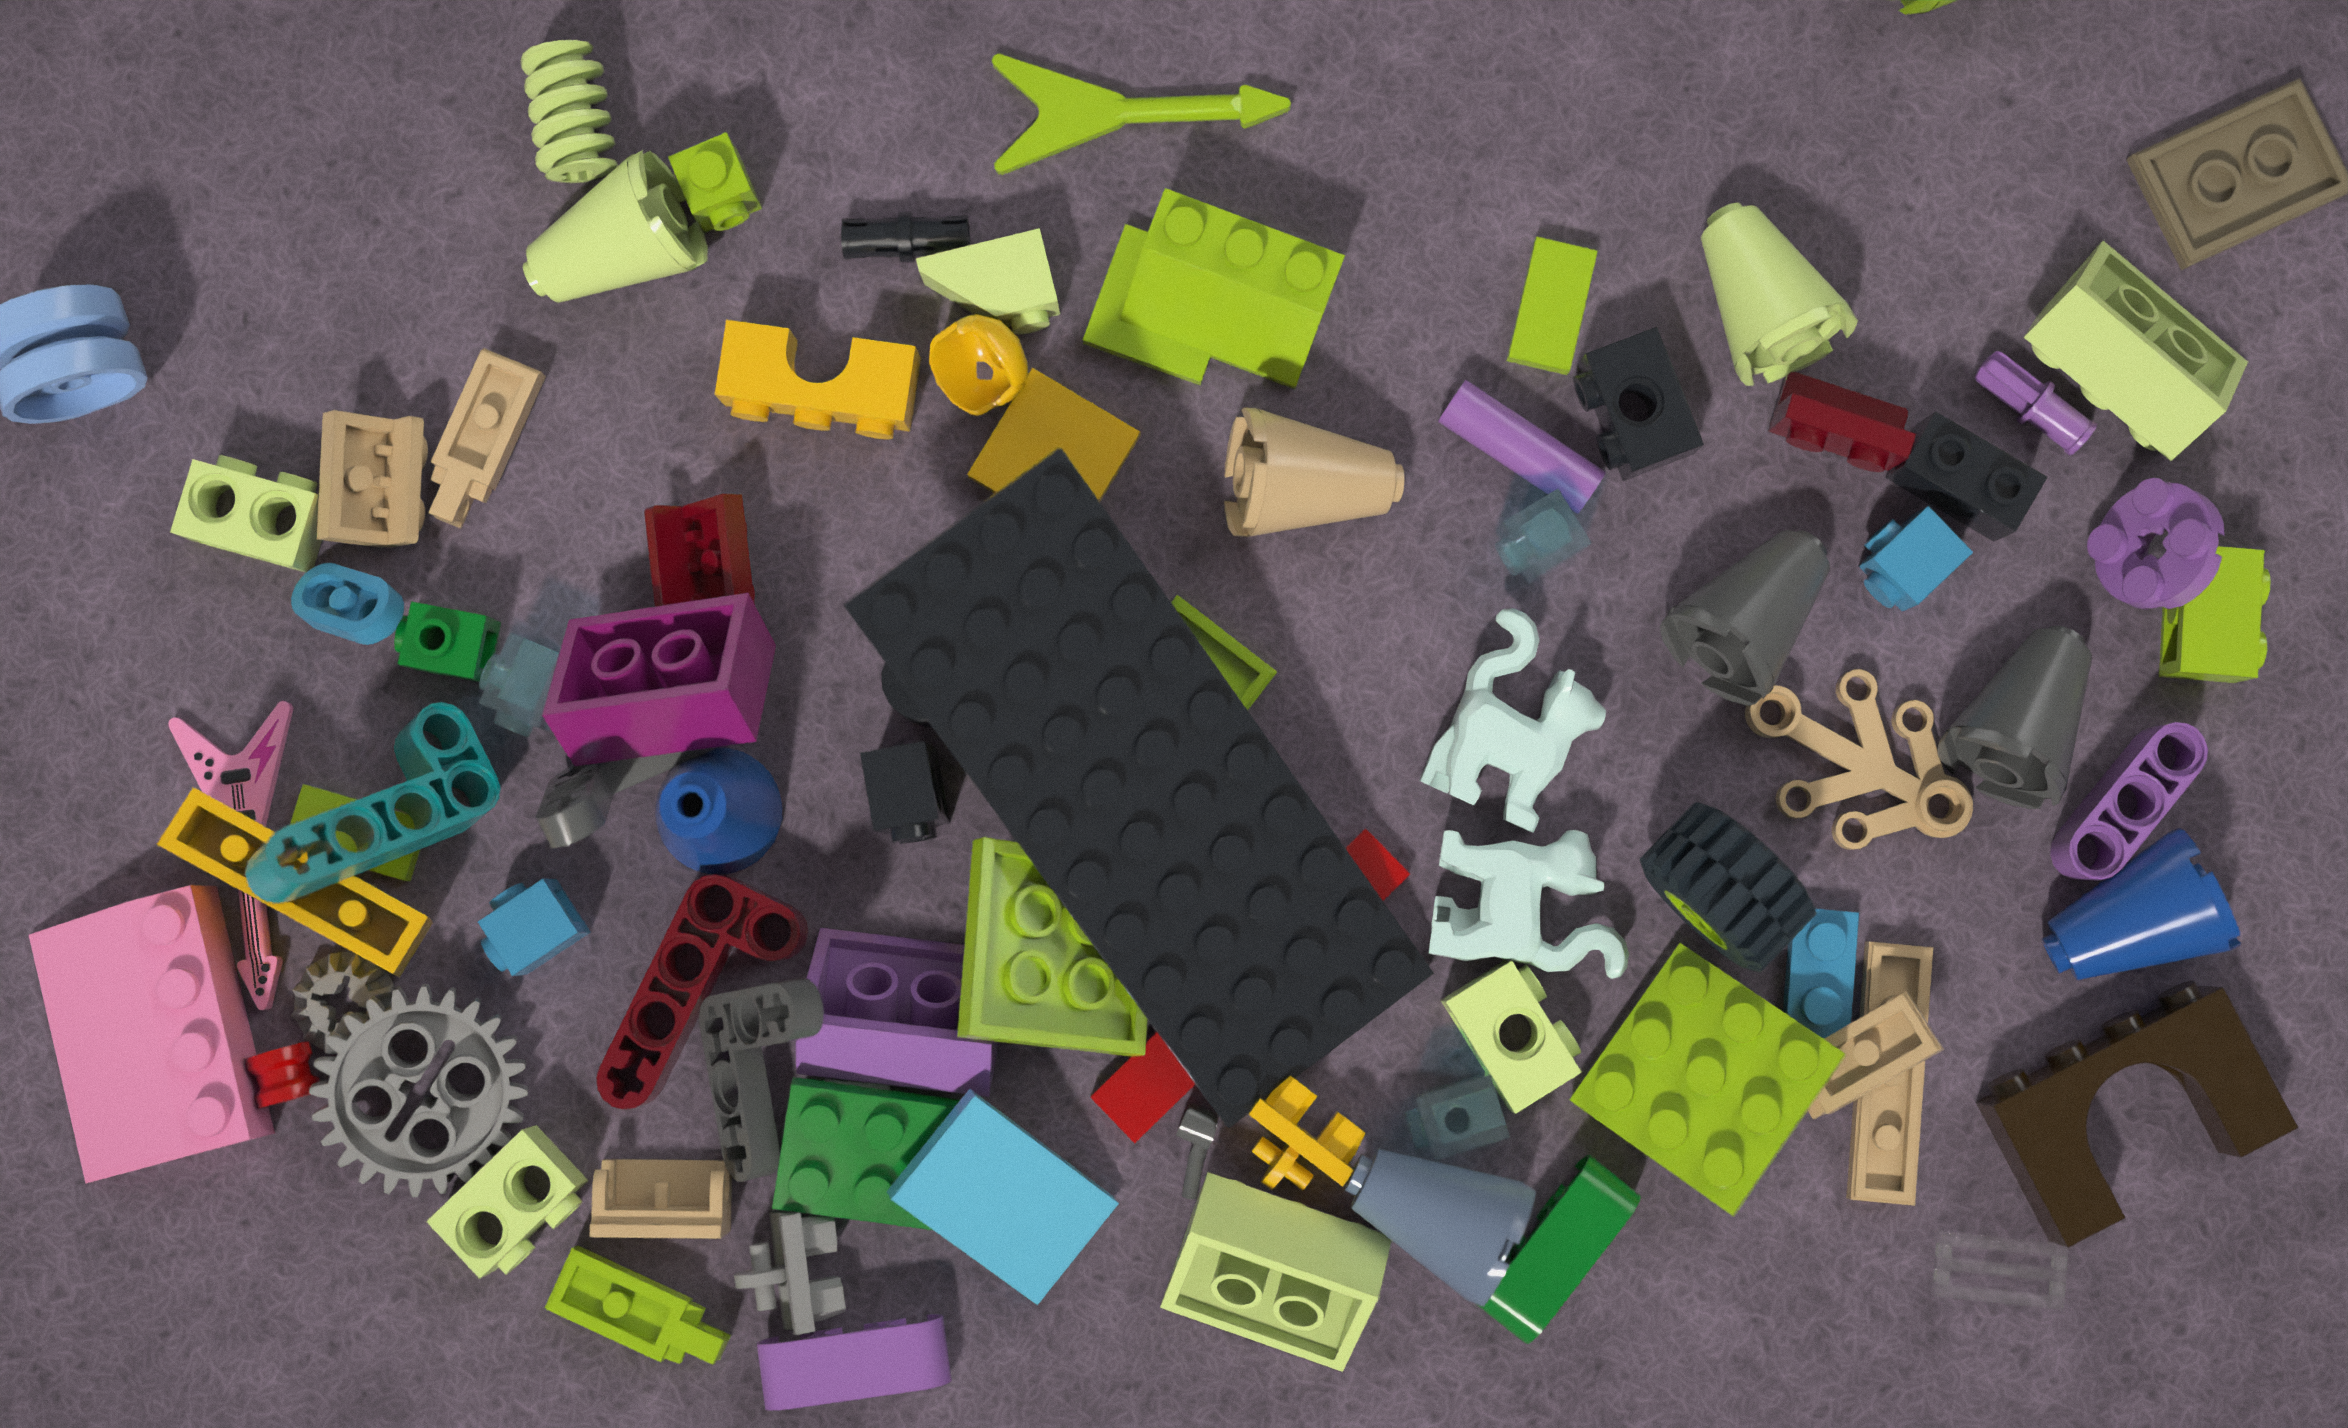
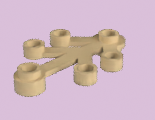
M1855 669L1846 672L1838 679L1836 684V695L1843 705L1849 707L1860 746L1802 715L1799 699L1791 690L1785 687L1774 686L1773 690L1764 699L1761 697L1755 705H1746L1745 718L1747 724L1757 735L1764 738H1777L1785 735L1849 771L1810 783L1803 780L1789 781V783H1784L1776 794L1777 808L1784 816L1792 819L1803 818L1810 815L1818 806L1879 789L1905 802L1869 815L1858 811L1840 814L1832 825L1833 839L1840 847L1848 850L1861 849L1867 846L1872 838L1911 827H1916L1923 834L1930 837L1946 838L1958 834L1969 823L1973 813L1972 796L1968 788L1959 779L1944 773L1931 731L1934 724L1932 710L1922 701L1911 700L1898 705L1892 714L1893 729L1899 736L1908 741L1916 778L1895 766L1875 700L1878 685L1874 676L1868 671ZM1852 677L1861 678L1866 683L1867 694L1861 701L1853 700L1846 691L1847 682ZM1766 701L1775 702L1781 709V719L1775 725H1769L1761 719L1760 708ZM1908 708L1917 709L1922 714L1923 724L1917 732L1909 731L1903 724V713ZM1793 787L1802 789L1807 795V804L1799 812L1790 809L1786 803L1787 792ZM1935 794L1943 795L1949 802V811L1941 819L1933 816L1928 807L1929 800ZM1850 818L1858 820L1863 827V835L1856 843L1849 842L1842 834L1843 824Z

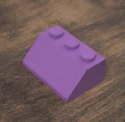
M820 928L807 978L815 984L820 993L824 1018L822 1027L817 1035L796 1040V1074L966 1094L971 1089L979 1096L989 1097L998 1042L957 1037L965 945Z

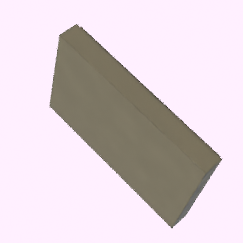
M2301 78L2132 154L2126 159L2181 271L2348 195V171Z

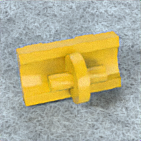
M1289 1076L1278 1085L1265 1101L1259 1097L1248 1113L1286 1143L1281 1150L1262 1136L1255 1144L1251 1152L1270 1165L1260 1182L1272 1190L1285 1177L1303 1191L1314 1175L1295 1161L1299 1154H1301L1343 1186L1354 1172L1349 1162L1355 1156L1365 1136V1132L1340 1112L1336 1111L1317 1138L1309 1134L1297 1123L1317 1098V1095L1292 1076Z

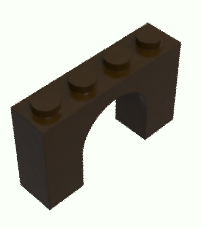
M2195 981L2178 984L2162 992L2158 996L2162 1006L2147 1014L2140 1016L2138 1010H2132L2115 1016L2101 1025L2105 1035L2084 1046L2080 1039L2069 1041L2047 1052L2044 1057L2048 1065L2026 1075L2024 1069H2017L1994 1079L1988 1084L1992 1094L1977 1101L1976 1104L2049 1241L2069 1248L2126 1218L2093 1157L2087 1138V1116L2096 1092L2107 1079L2124 1068L2136 1064L2151 1063L2172 1075L2188 1095L2218 1153L2242 1158L2299 1128L2223 987H2197Z

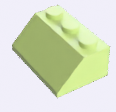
M2102 241L2038 314L2024 336L2031 343L2035 355L2044 364L2054 369L2061 368L2080 384V389L2089 402L2100 409L2112 411L2128 425L2131 435L2140 445L2151 451L2158 450L2170 461L2227 411L2248 363L2247 360L2105 241Z
M1208 1172L1194 1206L1160 1308L1343 1372L1379 1298L1392 1240L1383 1233L1369 1229L1362 1224L1340 1219L1309 1208L1300 1202L1289 1201L1246 1186L1237 1180L1226 1179Z

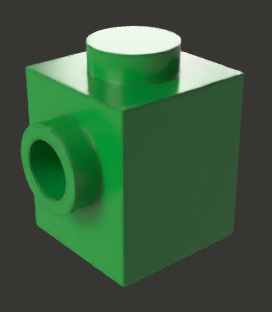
M411 601L408 616H402L395 632L394 646L396 652L400 653L398 664L414 670L489 684L501 622L486 615Z

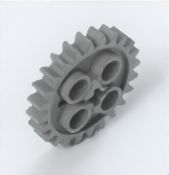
M423 984L417 995V1000L409 1002L405 992L399 986L393 989L392 1007L386 1009L382 1002L373 995L366 1001L369 1019L365 1020L351 1011L344 1016L343 1020L346 1027L351 1032L350 1037L334 1032L327 1036L325 1041L338 1055L337 1057H318L315 1060L314 1067L330 1075L329 1080L314 1083L309 1088V1094L328 1098V1104L320 1107L312 1114V1121H332L334 1127L323 1137L321 1143L323 1146H329L343 1142L347 1147L337 1163L340 1168L349 1165L356 1159L364 1163L358 1182L364 1184L378 1171L385 1174L384 1193L390 1194L399 1178L408 1179L412 1197H418L424 1179L432 1178L436 1189L440 1194H444L448 1188L450 1173L455 1172L462 1181L467 1183L474 1176L471 1165L473 1160H477L485 1166L494 1157L489 1147L491 1143L506 1146L513 1139L502 1127L503 1122L522 1123L524 1113L509 1105V1101L528 1095V1086L511 1082V1076L526 1069V1061L523 1059H506L505 1054L513 1048L518 1039L516 1035L496 1039L493 1033L501 1022L502 1017L500 1014L491 1016L483 1022L476 1018L481 999L476 997L462 1010L455 1007L457 998L456 988L451 987L440 1003L432 1001L429 984ZM409 1029L420 1032L428 1043L427 1055L417 1061H406L398 1057L392 1047V1039L396 1033ZM452 1040L455 1043V1049L435 1077L430 1092L437 1098L434 1100L425 1096L421 1099L399 1136L394 1140L388 1139L386 1131L403 1107L411 1091L410 1086L404 1081L418 1082L443 1042ZM460 1063L476 1065L484 1074L485 1085L473 1094L457 1092L448 1080V1072L453 1066ZM366 1086L381 1087L389 1093L392 1100V1109L382 1116L372 1117L360 1110L357 1104V1092ZM424 1119L438 1120L446 1126L449 1132V1141L437 1149L424 1148L416 1142L413 1136V1127L417 1122Z

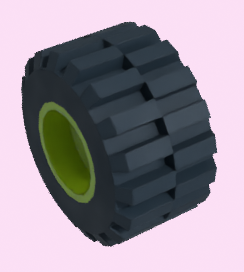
M1694 802L1639 860L1648 882L1684 922L1729 960L1755 972H1762L1816 915V909L1806 888L1773 851L1735 819L1721 810L1703 803Z

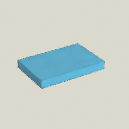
M971 1089L962 1097L887 1190L892 1201L1036 1305L1041 1302L1119 1204L1106 1190Z

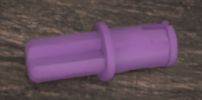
M2001 351L1992 353L1981 364L1975 374V379L1980 385L2019 414L2016 421L2021 425L2028 421L2065 449L2064 451L2069 455L2074 454L2088 440L2097 427L2096 422L2089 420L2053 392L2055 384L2051 381L2043 384Z

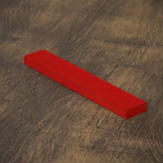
M1366 828L1345 847L1382 901L1410 875ZM1156 1032L1146 1041L1145 1055L1131 1056L1090 1098L1135 1144L1195 1083Z

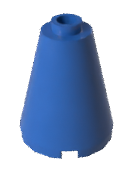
M715 748L674 767L660 787L655 810L657 828L668 851L685 866L702 873L716 875L734 873L758 862L775 843L783 819L780 792L771 773L752 756L729 748Z
M2177 828L2166 833L2127 862L2113 877L2104 879L2047 922L2052 934L2041 938L2052 964L2059 974L2070 969L2075 979L2081 980L2227 952L2241 946V942L2236 938L2240 936L2238 925L2213 872L2206 873L2199 863L2192 865L2189 860L2201 854V852L2185 830Z

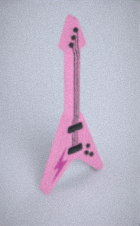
M286 701L279 702L245 749L236 755H228L184 720L180 718L170 719L168 723L169 729L202 792L266 827L293 713L292 704ZM238 890L246 960L239 961L237 969L259 1010H269L273 1006L283 959L280 956L272 955L267 905Z

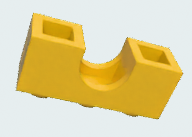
M726 320L715 396L724 406H731L730 415L757 422H767L770 412L794 415V425L823 431L831 430L832 421L856 424L855 432L857 434L877 439H893L894 430L910 432L921 357L916 346L852 337L850 356L845 369L830 381L812 383L796 375L795 355L798 341L789 328Z

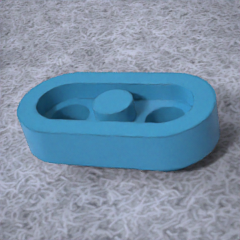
M323 563L307 571L297 582L291 597L293 611L313 628L364 645L377 643L390 636L396 630L404 612L402 596L383 579L334 563Z

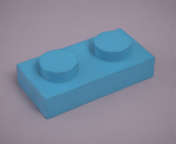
M1816 909L1815 917L1788 944L1783 1012L1823 1039L1851 1023L1859 913Z

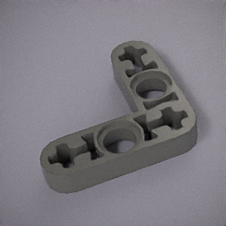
M717 747L581 766L573 765L549 781L536 818L551 848L572 844L587 837L604 825L615 793L674 768L689 759L701 756Z
M797 978L713 995L704 999L701 1004L699 1013L700 1031L721 1151L725 1166L729 1174L736 1181L745 1182L770 1176L778 1168L780 1159L779 1142L761 1046L809 1038L819 1033L824 1018L823 1003L817 987L808 978Z

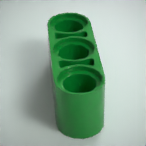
M1590 1154L1585 1155L1575 1165L1580 1171L1567 1187L1561 1184L1537 1214L1536 1218L1540 1222L1528 1238L1523 1235L1520 1243H1515L1510 1249L1504 1261L1509 1266L1492 1297L1484 1306L1477 1305L1525 1344L1532 1342L1549 1324L1627 1223L1640 1202L1641 1195Z

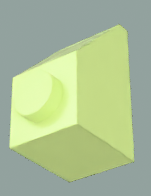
M1040 228L916 258L920 275L926 286L973 314L1001 320L1007 327L1012 326L1014 334H1027L1042 330L1050 325L1049 317L1060 315Z

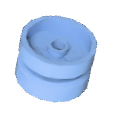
M66 285L38 290L0 304V409L4 417L12 422L28 424L58 422L78 418L125 401L145 387L148 377L138 348L130 341L122 340L127 335L130 324L120 295L112 288L98 285Z

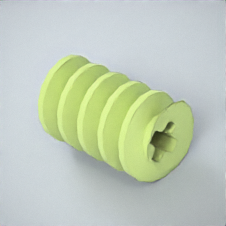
M558 40L541 43L530 47L522 54L521 68L525 74L529 75L524 84L525 92L533 100L529 104L528 115L532 122L537 124L533 127L531 134L532 141L536 147L540 148L536 154L535 163L540 171L546 173V178L554 182H586L607 176L618 166V162L613 159L598 157V153L613 148L615 141L611 135L595 133L594 130L609 124L611 114L605 110L591 109L592 104L604 101L608 95L607 90L603 86L587 84V81L600 77L604 73V68L600 62L584 60L583 56L588 55L593 50V46L586 41Z

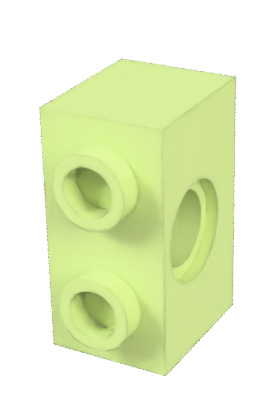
M1504 960L1440 1001L1508 1110L1516 1114L1582 1073L1573 1059L1581 1053V1050L1563 1021L1559 1020L1551 1024L1539 1005V1002L1547 998L1531 969L1527 965L1517 969L1513 961ZM1513 1014H1521L1530 1023L1531 1037L1523 1048L1507 1050L1499 1038L1500 1026L1507 1017Z

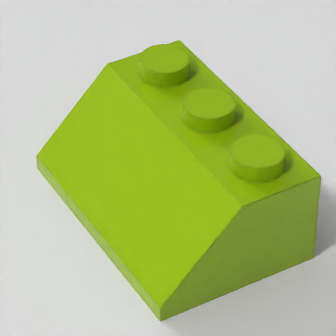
M1165 188L1142 246L1119 321L1211 353V358L1295 389L1345 255Z

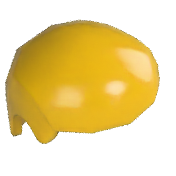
M978 314L966 316L935 335L930 343L929 364L937 385L953 404L971 415L980 416L998 406L1005 405L1013 400L1025 386V381L1028 377V362L1020 340L999 319ZM977 361L986 362L992 367L994 372L992 380L977 378Z

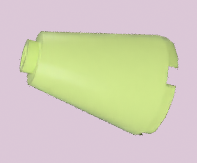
M642 150L627 157L527 246V261L523 263V271L528 283L539 296L547 295L550 299L559 303L692 271L707 261L708 248L703 230L697 221L687 228V219L679 203L686 201L678 180L655 153L648 151L643 154Z
M1732 203L1720 208L1708 218V227L1702 233L1701 241L1734 369L1739 379L1746 386H1754L1752 375L1764 372L1763 375L1767 383H1771L1787 376L1791 372L1804 369L1833 351L1828 340L1840 329H1842L1846 338L1854 332L1858 320L1850 305L1758 207L1753 205L1742 207L1740 203Z

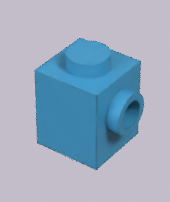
M1927 506L1911 515L1901 526L1894 519H1891L1864 544L1871 554L1859 567L1868 576L1864 580V585L1869 593L1885 607L1892 608L1896 605L1903 612L1919 605L1973 551Z
M543 878L528 889H526L523 883H518L508 888L489 902L493 912L478 921L486 935L481 940V945L486 955L498 970L503 972L508 969L512 976L529 974L591 933L557 879Z

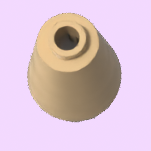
M1244 407L1241 409L1244 417H1236L1233 422L1227 447L1225 478L1233 476V489L1237 497V503L1224 501L1228 529L1233 536L1249 537L1382 515L1389 511L1392 502H1399L1402 497L1404 469L1401 464H1395L1393 453L1389 450L1257 408Z

